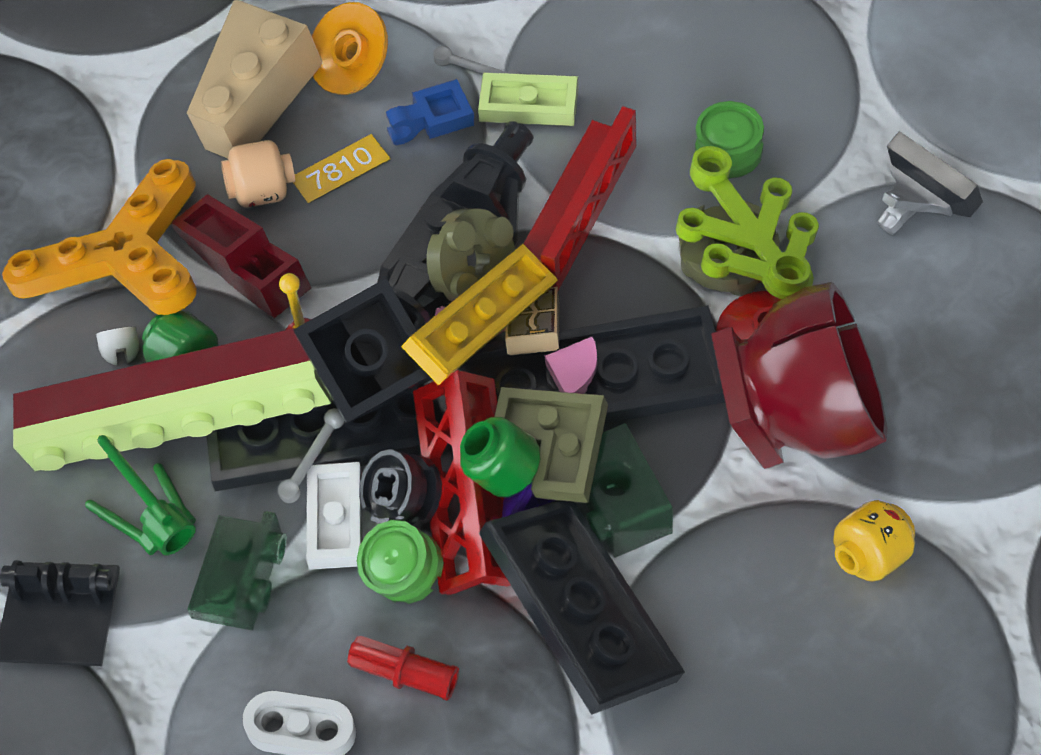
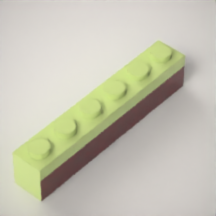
M288 329L14 393L13 448L34 471H53L73 462L86 459L100 460L108 458L106 452L97 442L100 435H105L119 452L139 447L154 448L165 441L187 436L202 437L212 433L213 430L235 425H255L263 419L288 413H307L314 407L331 404V396L293 333V329Z

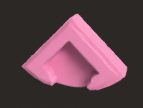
M593 337L545 356L546 367L560 392L586 393L587 387L595 375L598 363L597 349Z

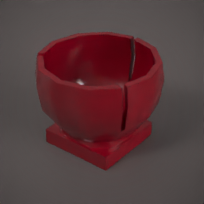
M833 282L804 287L773 304L748 339L741 340L732 327L711 333L730 425L764 469L784 463L781 450L783 446L827 459L860 454L885 442L887 439L888 428L882 397L858 325L855 323L837 328V326L855 322V319L842 292Z

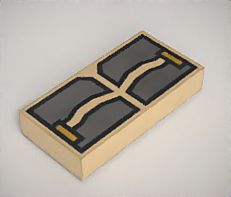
M557 287L550 288L506 327L505 342L507 354L518 355L556 351L559 349V295Z

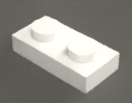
M360 462L312 465L307 472L306 561L309 570L357 566L358 549L363 541L362 506L359 499V486L362 477Z

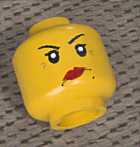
M879 500L866 502L843 518L835 527L833 537L835 558L839 566L848 574L856 575L858 578L870 582L882 580L904 564L914 553V524L910 516L897 505Z

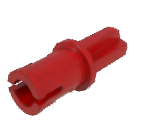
M357 636L349 649L347 662L350 667L393 681V687L398 689L406 685L448 701L458 681V666H451L415 654L414 647L408 645L404 649H400L364 636Z

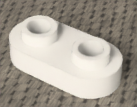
M267 691L250 700L243 712V726L250 742L256 748L266 752L284 755H345L353 746L356 738V728L350 711L345 705L335 700L279 691ZM270 721H283V725L279 730L274 732L265 730L266 725ZM333 728L338 731L337 735L331 740L324 741L319 739L320 733L325 729Z

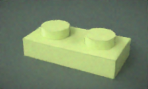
M483 72L478 106L479 122L508 123L515 121L518 124L574 126L578 96V76Z

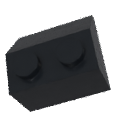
M386 278L293 329V333L346 424L392 403L432 380L401 347L417 330Z

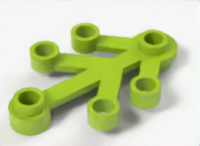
M715 146L699 148L692 158L690 177L697 188L713 193L734 223L707 216L697 208H686L678 215L675 228L676 234L687 242L700 241L704 236L754 250L761 259L733 253L729 247L723 244H711L704 250L701 261L702 271L712 278H723L732 272L762 281L765 289L779 299H784L804 287L812 286L814 281L813 273L809 262L804 257L807 247L815 241L819 229L817 219L805 212H799L791 216L786 230V237L789 243L785 252H781L773 241L781 211L788 207L793 190L790 183L777 177L770 178L764 182L760 195L762 207L757 219L728 180L732 166L729 154ZM771 193H778L781 196H775ZM686 223H693L698 227H690ZM797 227L805 228L808 231H800ZM711 259H719L724 263H716Z

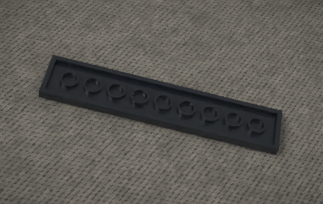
M709 305L559 331V349L556 351L590 337H593L595 341L598 363L595 375L588 385L585 394L604 395L608 403L604 424L725 403L711 336L715 329ZM505 341L487 343L457 369L493 378L497 402L501 387L560 392L545 363V356L555 351L510 355L507 354ZM432 379V380H430L429 382L423 384L422 386H420V387H418V388H421V387H423V386H425V385H427V384L433 382L434 380ZM413 391L347 424L344 421L340 428L333 430L312 465L360 462V466H365L380 451L391 449L406 454L421 455ZM445 395L433 400L435 421L439 424L447 409ZM332 398L331 404L314 407L307 413L283 414L263 419L255 425H235L213 430L212 433L206 435L211 482L215 492L291 479L325 425V413L333 408L338 409ZM447 443L444 452L452 450V446Z

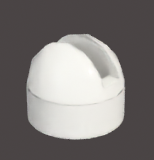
M136 327L117 328L96 334L101 356L108 363L117 365L116 353L124 351L127 364L137 356L139 339Z

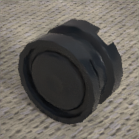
M392 449L380 451L370 459L363 470L359 486V499L362 510L369 511L372 515L370 520L378 524L390 520L406 521L412 526L420 528L434 516L442 496L441 476L437 466L431 459L422 455L406 454Z

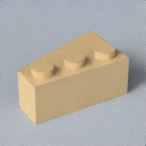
M240 0L233 1L187 111V115L206 150L228 159V154L232 147L260 142L323 64L307 25Z

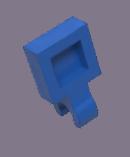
M457 79L412 92V105L397 106L386 111L387 119L391 125L387 127V132L393 145H401L411 141L423 129L426 130L429 139L474 126V112Z

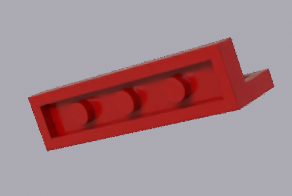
M622 106L612 126L594 120L591 121L523 243L558 279L552 286L557 287L558 291L637 146L636 110Z
M457 370L440 385L433 381L413 391L421 455L433 461L439 470L442 480L441 500L436 513L430 520L432 538L440 547L444 562L442 576H437L439 593L447 595L458 593L481 583L505 587L511 586L479 535L485 522L502 518L504 497L495 496L472 481L464 474L460 466V444L466 431L480 421L495 417L498 403L495 382L493 378ZM445 395L447 409L439 424L435 421L433 400ZM447 443L452 446L454 459L446 474L442 471L441 456ZM456 494L459 497L461 510L453 525L449 522L447 508L453 495ZM462 545L466 548L469 571L456 576L454 559Z

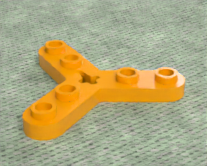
M165 159L155 163L106 230L81 237H69L56 244L34 250H23L14 254L8 260L2 272L3 280L11 294L17 298H31L113 275L144 305L158 315H169L185 309L196 297L197 288L187 268L157 242L196 187L195 179L189 166L183 161Z

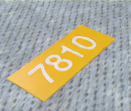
M370 134L295 174V182L293 184L307 203H310L391 158L373 135Z

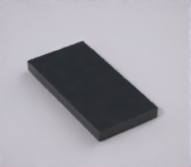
M557 500L485 522L479 535L591 715L679 681L685 671L575 502Z

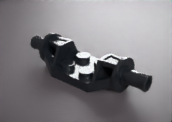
M508 122L493 146L478 143L468 147L464 153L463 163L430 194L381 265L377 283L385 278L388 280L416 330H419L435 316L437 308H441V306L447 307L449 305L447 303L451 302L443 292L435 291L427 271V248L432 234L440 233L442 226L447 222L440 221L447 214L460 209H485L497 217H505L513 226L512 239L514 245L516 244L518 239L519 193L523 190L526 183L524 171L517 162L534 139L531 131L523 124L519 126V129L514 134L513 131L517 127V122ZM494 193L501 194L500 201H498ZM475 251L472 255L467 256L468 266H476ZM422 294L434 299L424 307L417 301Z

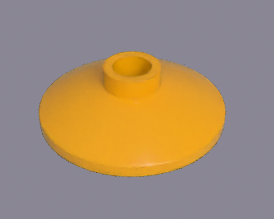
M348 2L334 7L324 15L312 34L313 41L323 62L313 75V78L323 89L337 95L356 93L375 79L386 58L388 35L383 19L373 8L359 2Z

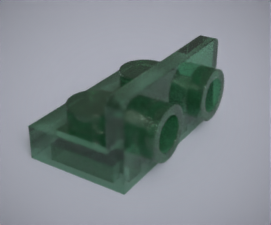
M264 511L261 522L222 515L218 516L187 608L191 619L253 631L258 613L266 612L270 603L272 583L269 578L274 564H281L286 551L287 536L286 533L281 531L276 513Z

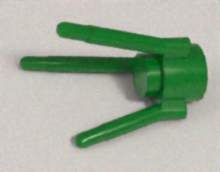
M100 435L97 439L98 444L148 506L140 517V521L143 524L142 531L91 499L85 502V507L138 542L149 555H153L159 550L163 555L169 556L181 550L190 542L196 532V527L193 525L196 522V518L184 506L163 465L156 463L153 466V470L170 503L163 499L158 500L105 435Z

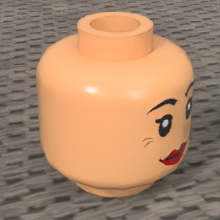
M271 140L232 147L228 154V160L221 161L228 199L236 198L238 204L243 208L280 202L286 197L287 183L295 182L290 154L281 155L278 146Z

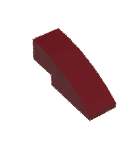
M208 194L171 222L177 234L214 271L274 319L290 306L287 294L282 292L279 287V281L283 275L292 273L299 278L300 287L297 291L299 298L312 289L298 259L270 243L261 226Z

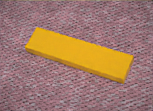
M522 244L411 335L401 347L440 385L545 294L558 279Z

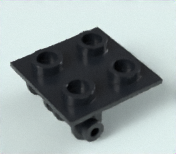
M14 560L11 566L4 565L1 569L0 582L2 587H9L0 627V662L102 666L120 567L117 565H102L100 563H94L93 565L70 564L69 562L34 563Z

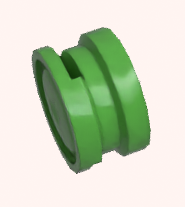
M725 101L709 106L701 113L697 120L695 152L705 146H715L726 151L732 160L728 179L742 177L752 172L760 163L763 153L764 125L762 117L754 108L741 102Z
M390 520L378 524L369 531L359 546L356 560L359 576L368 588L395 603L397 601L408 604L423 600L434 591L431 587L437 576H442L444 564L441 549L432 537L406 521Z

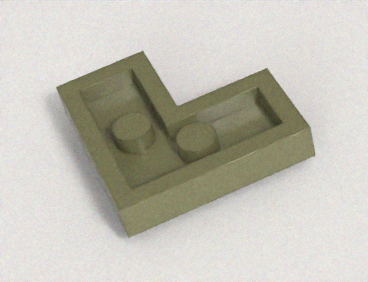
M501 387L495 417H504L534 437L540 447V465L531 486V490L536 498L588 503L608 408L604 395Z

